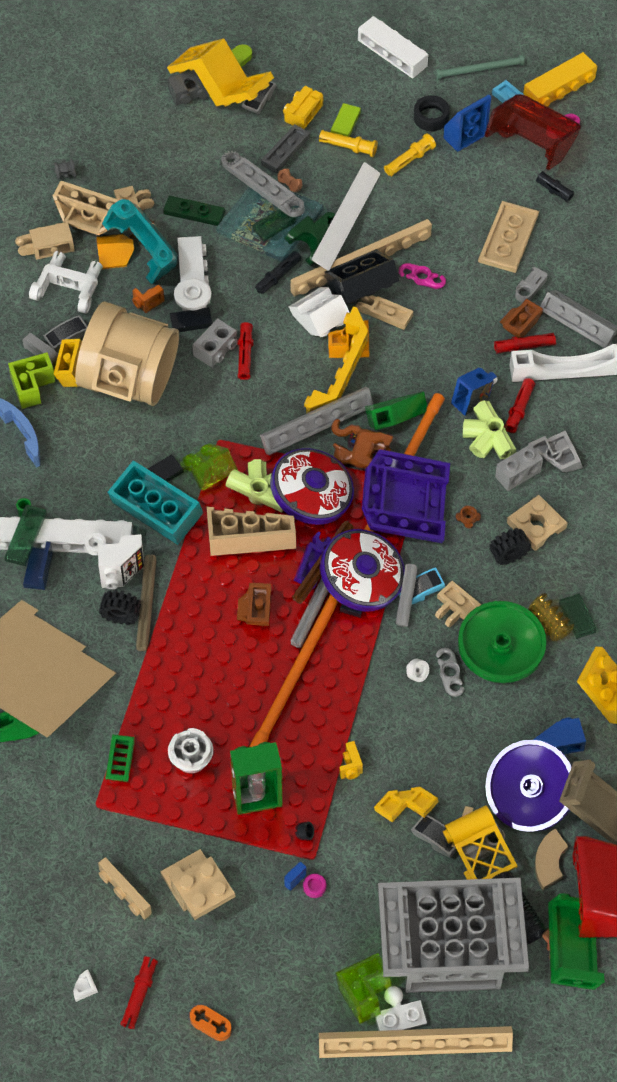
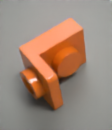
M160 285L147 290L144 294L137 288L132 290L133 304L136 308H141L145 313L165 301L164 290Z

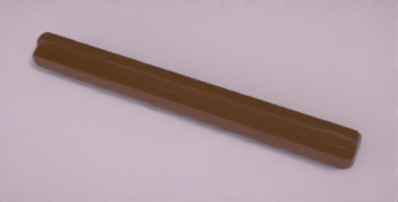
M344 521L333 538L344 531L353 530V525L349 521ZM322 554L292 596L293 600L298 604H301L321 577L320 560Z

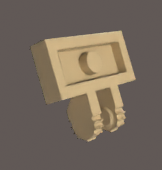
M133 186L114 190L116 199H127L139 206L141 210L152 208L155 204L152 198L150 199L151 192L149 189L139 190L136 194Z
M451 581L437 594V599L443 605L438 609L435 616L441 619L451 609L454 613L445 622V625L450 628L459 618L464 620L473 609L481 604L455 582Z

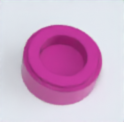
M319 874L308 875L303 882L305 894L311 898L321 897L326 891V880Z

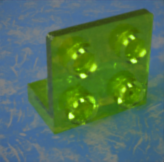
M211 443L202 446L200 451L195 454L191 453L182 458L183 461L179 463L183 469L192 472L200 490H205L226 478L232 470L238 471L228 448Z

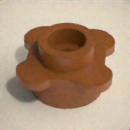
M465 506L461 509L460 513L456 514L455 518L457 521H461L466 528H472L473 524L481 519V515L477 513L474 507Z

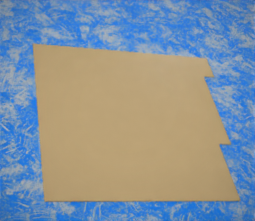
M21 600L0 618V708L48 738L110 680L116 672L81 652L86 646L35 616L34 614L39 610Z

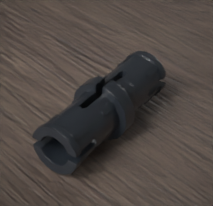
M543 171L536 178V182L547 188L549 193L556 194L566 202H569L574 195V191L562 185L560 180L553 179Z

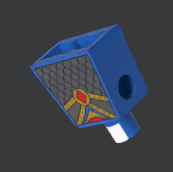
M477 368L458 377L451 404L466 416L479 402L489 398L493 384L497 383V376L493 372L486 373L482 368Z

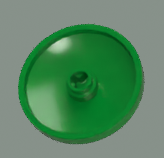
M493 601L476 607L465 617L459 630L458 649L466 666L479 677L496 683H511L528 677L539 667L546 650V634L539 619L527 608L513 602Z

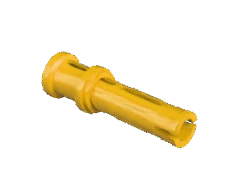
M321 130L319 135V142L352 149L357 154L361 152L374 157L377 151V140H364L360 136L352 138Z
M424 134L421 140L411 144L410 149L388 165H385L384 171L392 177L414 159L422 158L428 150H433L436 147L435 140L430 134Z

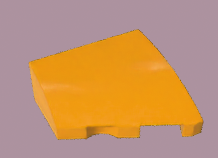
M364 320L368 329V342L361 357H369V322ZM346 327L342 330L328 333L329 358H344L346 351L350 352L352 347L351 341L354 335L346 333Z

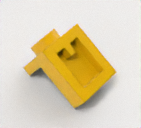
M355 742L346 743V752H343L346 765L340 766L341 779L347 778L350 780L357 778L363 773V764Z

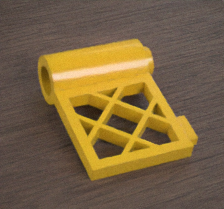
M487 805L444 825L446 830L442 831L448 844L453 843L467 869V871L463 872L467 880L477 879L474 874L476 864L489 867L487 876L482 879H492L502 872L511 871L518 867ZM492 833H495L498 839L496 849L483 845L485 837ZM469 844L479 847L475 859L465 856L462 848ZM500 844L504 851L499 850ZM482 848L495 852L491 864L478 860ZM497 853L507 856L510 865L504 868L494 866ZM468 861L473 862L472 868ZM492 869L498 870L491 874Z

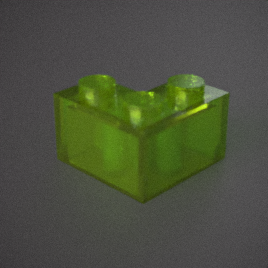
M378 953L335 973L338 989L359 1024L381 1014L376 994L391 987L390 977H383L382 958Z

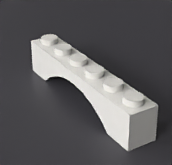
M612 344L593 353L571 357L549 356L533 350L511 351L509 366L512 382H520L526 378L534 381L617 375V344Z

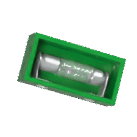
M263 742L257 746H241L231 750L232 790L237 814L282 807V766L277 743Z

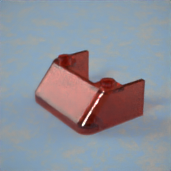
M517 94L492 110L484 136L489 137L498 132L502 137L509 138L518 134L546 149L545 157L548 160L546 169L550 170L563 161L577 138L581 126L572 119L530 97Z

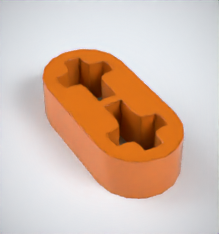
M197 1005L191 1009L190 1022L195 1028L217 1041H224L230 1037L232 1028L227 1018L204 1005ZM202 1012H204L205 1018L209 1022L201 1019L199 1022L196 1021L197 1018L195 1014L197 1013L200 1015ZM212 1024H215L219 1027L222 1026V1024H224L226 1032L221 1031L218 1034L217 1028Z

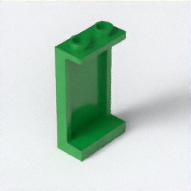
M566 893L558 894L548 902L551 983L595 990L605 982L604 973L597 971L596 937H579L578 926L581 925L579 898L571 897L570 894Z

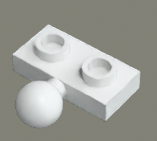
M397 986L387 988L384 993L385 1001L392 1005V1008L374 1012L378 1031L409 1030L427 1025L421 1001L401 1005L403 992Z

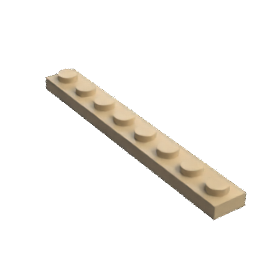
M426 219L336 259L331 268L375 249L387 256H391L396 251L403 248L407 249L414 243L427 240L431 236L432 224ZM320 266L291 279V293L295 297L300 294H306L315 287L324 286L327 283L324 271L327 270Z
M512 1026L326 1032L319 1033V1058L512 1052L513 1031Z

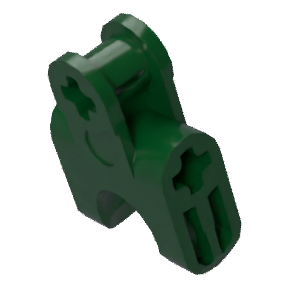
M327 212L316 222L308 215L284 237L289 244L300 240L309 245L311 252L305 261L310 266L316 263L312 260V257L335 217V213Z

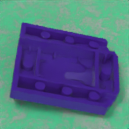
M379 449L365 469L362 510L370 530L443 543L446 521H444L446 485L449 483L450 463Z

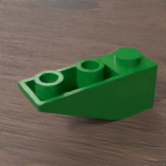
M424 391L365 406L369 426L374 430L394 426L425 413L427 403Z

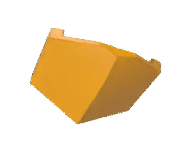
M124 234L96 237L99 263L102 264V269L127 267L134 252L132 239Z

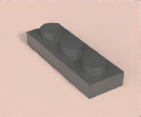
M294 124L261 159V165L278 173L310 138V132Z

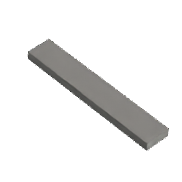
M361 388L261 434L260 437L265 453L268 455L273 454L331 427L335 419H339L342 422L366 411L365 406L374 404L369 388Z

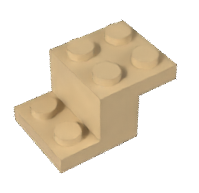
M201 849L160 871L161 876L183 911L188 910L194 920L235 898L234 891L213 858H206Z

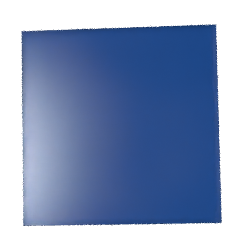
M302 862L298 863L284 876L285 887L290 891L306 877V866Z

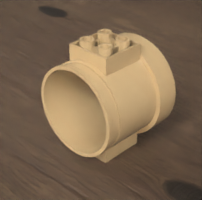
M105 301L102 302L95 310L88 324L80 347L75 374L77 386L95 392H102L131 402L133 399L155 406L166 388L174 366L179 345V330L169 328L168 324L131 312L127 313L124 307Z

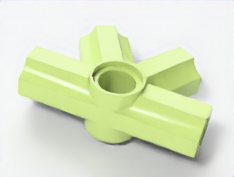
M484 400L473 407L478 420L464 419L463 438H476L469 449L479 458H485L494 447L499 458L506 459L516 453V448L504 428L503 421L497 416L490 401Z
M254 459L248 462V475L235 469L231 471L226 487L248 496L253 504H265L279 512H283L273 497L270 486L271 474L267 475L266 462H263L261 459Z

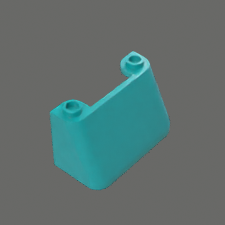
M121 199L110 207L102 225L107 231L116 228L123 233L130 229L153 257L147 263L150 271L146 276L151 284L177 266L179 262L178 254L139 206L127 199Z

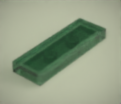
M30 505L25 506L4 559L6 562L26 566L47 515L46 509Z

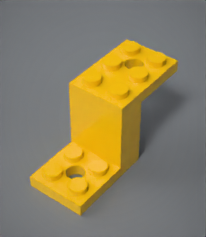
M224 38L190 47L167 67L170 74L175 72L180 74L187 69H190V71L195 70L216 107L221 105L226 107L234 102L239 104L244 100L251 101L258 96L257 93L266 89L269 86V82L274 79L271 71L247 77Z
M595 647L577 683L609 723L617 724V665L603 647Z

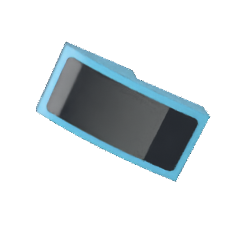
M436 567L416 576L412 604L423 601L426 595L445 588V583Z

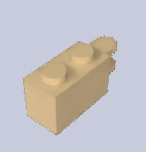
M68 222L29 230L30 234L19 236L15 240L16 244L21 246L18 249L20 255L35 254L36 260L51 257L55 251L59 252L58 255L60 252L64 254L74 252L73 238Z

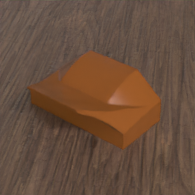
M526 299L519 307L512 308L500 323L512 335L522 338L538 322L543 308Z
M249 583L248 591L238 599L237 620L245 621L251 625L269 626L271 584Z

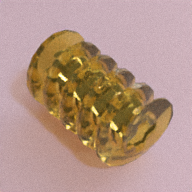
M543 593L531 603L528 610L539 619L545 634L550 635L551 641H559L572 631L574 624L567 626L570 621L569 618L561 620L564 615L563 611L556 614L559 607L557 605L550 607L553 600L548 599L545 601L548 595Z

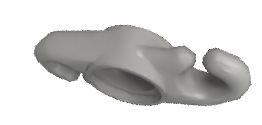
M441 648L435 655L439 658L437 662L440 665V677L445 691L450 696H460L465 689L461 686L463 682L460 679V666L458 665L455 653L449 648ZM443 653H446L450 656V658L445 661L440 659L439 657ZM446 668H453L456 674L454 676H447L444 670ZM458 684L461 687L458 691H453L450 686Z

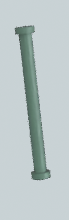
M518 55L515 58L443 70L438 68L435 69V75L437 80H441L442 77L513 65L524 66V56Z

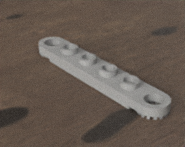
M228 151V153L222 155V166L288 216L298 217L304 213L305 206L302 199L296 197L293 192L245 157L240 156L236 151ZM235 159V161L228 163V160ZM292 206H299L297 209L295 208V210H292L291 208Z

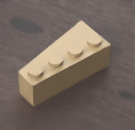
M207 507L211 556L296 549L294 516L272 513L257 515L253 511L237 513L233 512V509L218 511L214 510V507Z

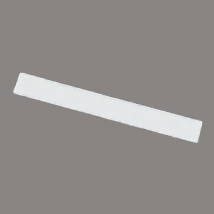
M365 162L312 257L314 262L327 271L330 270L380 176V172Z

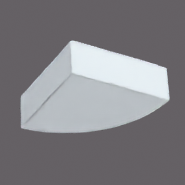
M89 970L80 974L75 983L73 992L76 1002L98 992Z

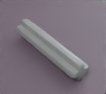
M415 564L405 565L396 624L401 627H407L409 623L418 570Z

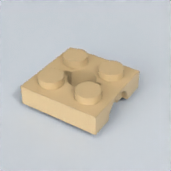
M540 495L507 517V524L513 530L518 528V530L522 529L525 532L534 551L543 546L554 533L559 534L567 528V522ZM531 520L542 522L543 527L539 525L534 526Z

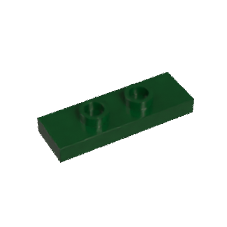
M169 196L163 213L164 215L220 226L225 208Z

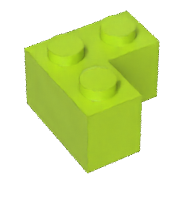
M48 352L8 363L10 377L21 409L41 404L38 387L55 382L54 370Z

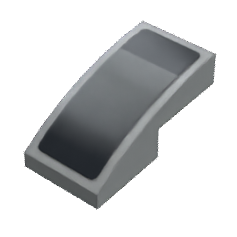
M270 81L269 86L259 91L255 99L251 101L244 100L241 105L242 108L260 114L266 101L270 100L277 84Z
M78 315L57 325L43 336L57 352L60 349L62 340L81 339L85 335L88 326L81 316Z
M429 815L425 818L421 817L411 829L414 836L430 843L435 851L449 858L457 851L455 847H452V842L448 844L442 831L446 830L444 824Z

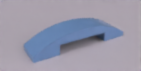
M0 398V417L5 424L14 421L27 440L24 442L27 455L36 468L39 467V446L31 423L19 409Z

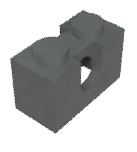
M195 70L168 77L169 92L176 106L187 104L194 98L204 99L210 96Z

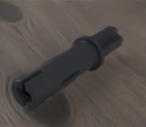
M293 251L271 272H267L265 277L256 284L257 292L264 294L273 285H277L278 280L301 260L300 254Z

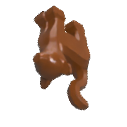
M335 419L331 425V430L338 437H346L351 433L357 435L353 451L339 444H333L335 448L334 457L343 465H352L358 469H366L372 461L375 451H379V449L391 451L389 447L391 442H393V436L382 432H372L353 424L340 429L339 419Z

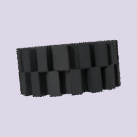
M515 528L513 531L509 529L507 533L505 531L502 532V535L496 536V540H492V544L489 545L491 553L500 565L516 562V559H522L521 556H526L527 552L531 550V544L522 529L518 530V528Z
M113 590V592L108 591L103 595L99 614H101L102 618H106L107 621L112 620V623L115 624L116 622L121 625L123 623L126 625L134 624L139 616L141 601L137 600L136 596L131 597L132 594L130 593L124 594L125 591L120 593L117 590Z

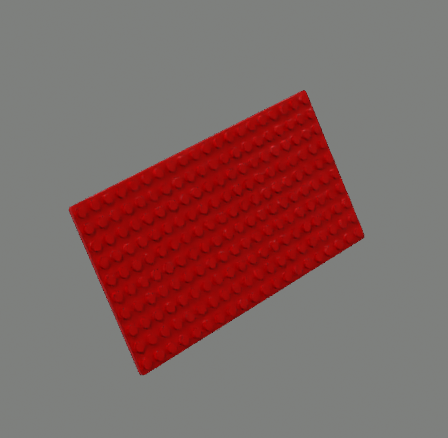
M218 440L197 500L201 505L203 514L185 536L119 735L135 737L129 781L105 779V773L96 800V807L314 860L319 848L339 776L340 766L344 758L343 752L346 751V743L349 740L385 607L376 611H363L361 618L340 612L342 603L338 602L269 734L267 742L277 743L282 766V807L237 814L232 790L230 751L241 746H250L302 647L292 646L291 639L321 579L320 577L316 587L310 591L301 604L293 600L292 596L300 586V583L294 581L307 545L312 542L313 536L317 532H321L319 539L322 542L327 537L332 539L344 521H349L353 525V529L364 530L367 525L362 510L365 471L345 467L353 481L354 495L348 510L338 520L328 524L315 525L304 523L294 518L296 549L211 556L207 507H214V510L218 511L233 509V512L237 513L253 511L257 515H265L266 513L288 515L285 511L279 512L265 504H253L248 496L226 487L227 479L232 470L235 469L248 475V462L254 459H261L263 462H266V472L269 475L272 473L278 460L285 454L275 452L268 455L265 453V449ZM375 531V533L387 539L397 549L399 554L401 553L405 536ZM249 583L271 584L269 626L251 625L245 621L237 620L238 599L248 591ZM328 592L304 643L306 642L315 622L317 621L326 601L328 600L330 592ZM188 728L203 731L213 744V756L210 762L201 771L196 773L183 772L170 761L168 756V746L176 733L179 734L180 732L187 731ZM117 744L116 748L128 749L129 747L127 745ZM115 753L117 757L127 758V754ZM114 761L113 765L126 766V762ZM112 769V774L124 775L125 773L122 770ZM301 822H311L314 827L312 840L298 839L295 835L297 831L295 827Z

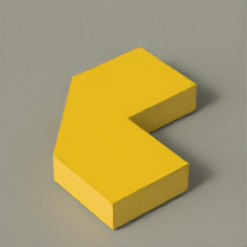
M414 787L406 791H388L374 806V809L377 813L393 822L406 807L425 818L439 801L436 796L422 787Z

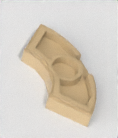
M556 829L545 836L536 854L535 873L542 890L558 882L563 877L559 869V860L561 855L568 850V845Z

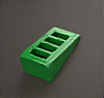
M112 734L105 779L122 782L129 781L135 737ZM117 744L129 746L128 749L116 748ZM115 753L127 754V758L117 757ZM113 762H126V766L113 765ZM112 769L122 770L125 773L124 775L112 774Z

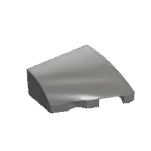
M566 431L548 439L544 436L528 443V445L531 444L541 457L562 472L583 468Z

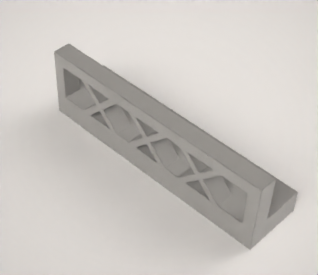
M557 290L547 292L540 306L543 308L544 313L603 348L608 347L614 336L617 335V325Z

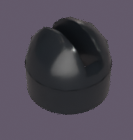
M311 822L299 823L295 827L297 830L295 832L296 837L300 840H312L314 836L313 824Z

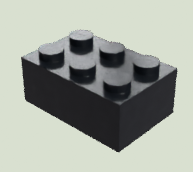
M377 249L331 268L329 271H324L331 293L333 295H342L344 302L347 304L355 303L364 296H371L376 291L382 288H389L399 281L394 259Z

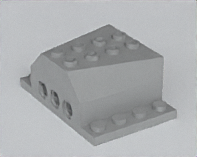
M521 878L378 883L383 977L405 976L406 993L501 989L505 972L529 971Z

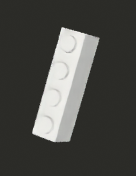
M371 17L358 28V41L412 79L428 67V54L425 50L414 45L410 40L404 38L396 30L391 29L376 17Z
M201 236L178 238L181 282L185 279L196 278L205 281L209 285L208 275L204 276V272L208 271L207 260H203V256H206V244H202Z

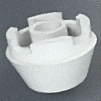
M188 728L187 731L180 732L179 734L176 733L168 746V756L170 761L183 772L196 773L201 771L210 762L213 756V744L203 731Z

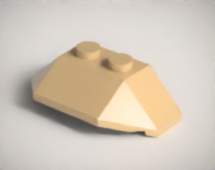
M60 181L53 194V199L63 223L68 222L69 226L96 235H101L107 231L102 222L110 207L119 201L118 199L64 181Z

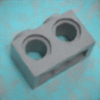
M217 318L193 344V356L213 368L216 363H221L225 354L229 350H233L237 345V330Z
M530 444L499 462L496 467L495 477L507 491H510L540 473L543 458Z

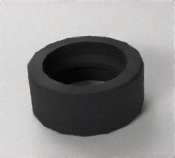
M434 95L424 96L417 100L414 105L415 124L425 131L434 132L443 129L449 122L450 107L447 101ZM427 108H435L440 110L443 115L438 118H427L421 114V111Z

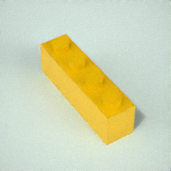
M583 52L524 84L523 94L532 101V106L536 110L543 107L546 108L553 101L562 99L566 94L578 90L580 86L586 83H591L596 78L597 65Z

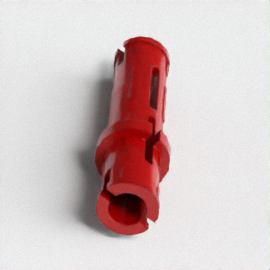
M248 322L240 324L237 374L240 380H248L251 376V348L254 345V340L252 339L253 326Z
M553 332L522 338L514 336L511 339L494 341V350L496 354L554 346L556 345V338Z
M526 378L523 380L515 403L509 409V417L504 425V428L509 433L517 432L518 425L525 416V408L536 385L532 379Z
M145 956L139 974L134 978L135 985L120 1025L126 1027L130 1018L128 1028L135 1029L147 990L151 988L153 983L151 979L158 964V961L154 958L151 961L150 967H148L151 957Z

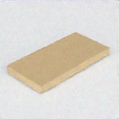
M502 201L478 262L516 273L539 216V211Z

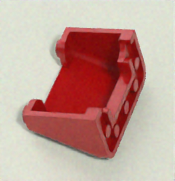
M576 836L572 859L575 870H577L580 903L579 915L581 925L578 926L579 937H617V844L587 836Z

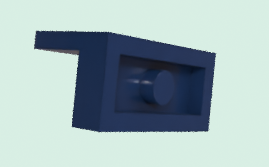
M46 541L45 549L31 547L23 582L24 588L45 590L53 556L50 541Z

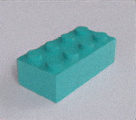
M134 460L107 492L113 504L177 545L203 514L201 505L197 500Z

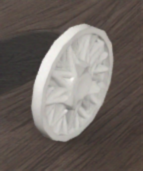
M185 279L178 283L174 290L175 302L186 310L202 309L211 300L210 286L200 279Z

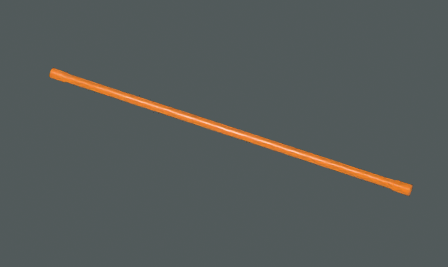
M439 393L433 395L404 454L415 456L435 415L438 414L445 400L443 395ZM367 523V525H366V527H365L364 530L372 531V532L375 533V531L370 530V528H369V526H368V523ZM331 594L262 726L249 747L268 741L269 734L339 602Z

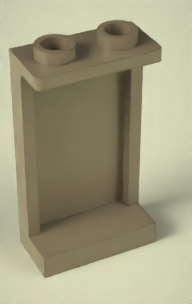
M591 760L573 762L559 802L610 843L617 844V791L593 772L596 764Z

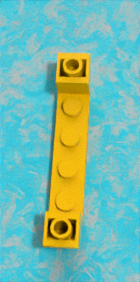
M353 306L351 312L346 313L343 324L346 326V333L354 336L351 341L352 347L350 352L346 351L344 355L343 367H339L336 372V382L334 385H330L327 394L313 390L312 395L307 396L304 403L306 414L342 398L368 342V329L357 307Z

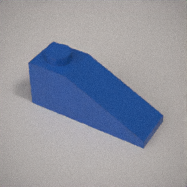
M570 717L556 722L533 739L546 742L564 754L584 751L586 744L580 719H572Z

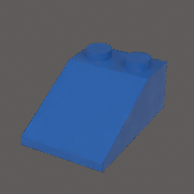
M490 95L459 111L444 126L443 138L457 152L487 135L491 104Z

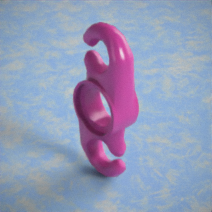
M406 263L398 269L401 277L405 276L403 270L409 269L411 273L407 274L406 278L414 280L417 285L440 289L446 284V278L443 275L440 276L441 282L435 283L433 279L438 278L439 275L432 273L426 266ZM420 273H424L428 277L425 279H420L417 277V275Z

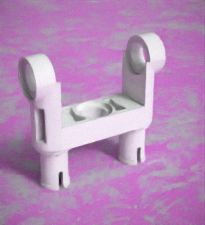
M55 251L50 263L44 266L38 281L32 283L29 298L39 301L41 297L43 298L49 283L81 291L78 297L80 298L78 312L87 314L91 307V297L98 285L97 278L103 268L102 264L97 262L96 266H94L96 262L92 261L86 274L62 268L61 266L66 256L62 252L57 256L59 252Z

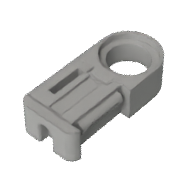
M532 267L531 273L516 287V299L522 303L526 299L531 301L546 283L548 274L536 267ZM522 290H526L530 294L528 296H522L519 294V292Z
M32 333L23 338L24 349L29 350L34 355L48 352L52 366L56 364L58 353Z

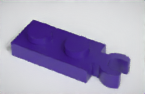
M317 532L313 536L312 542L306 547L294 581L300 584L316 563L324 548L331 541L330 537H327L324 542L320 541L319 536L321 532Z

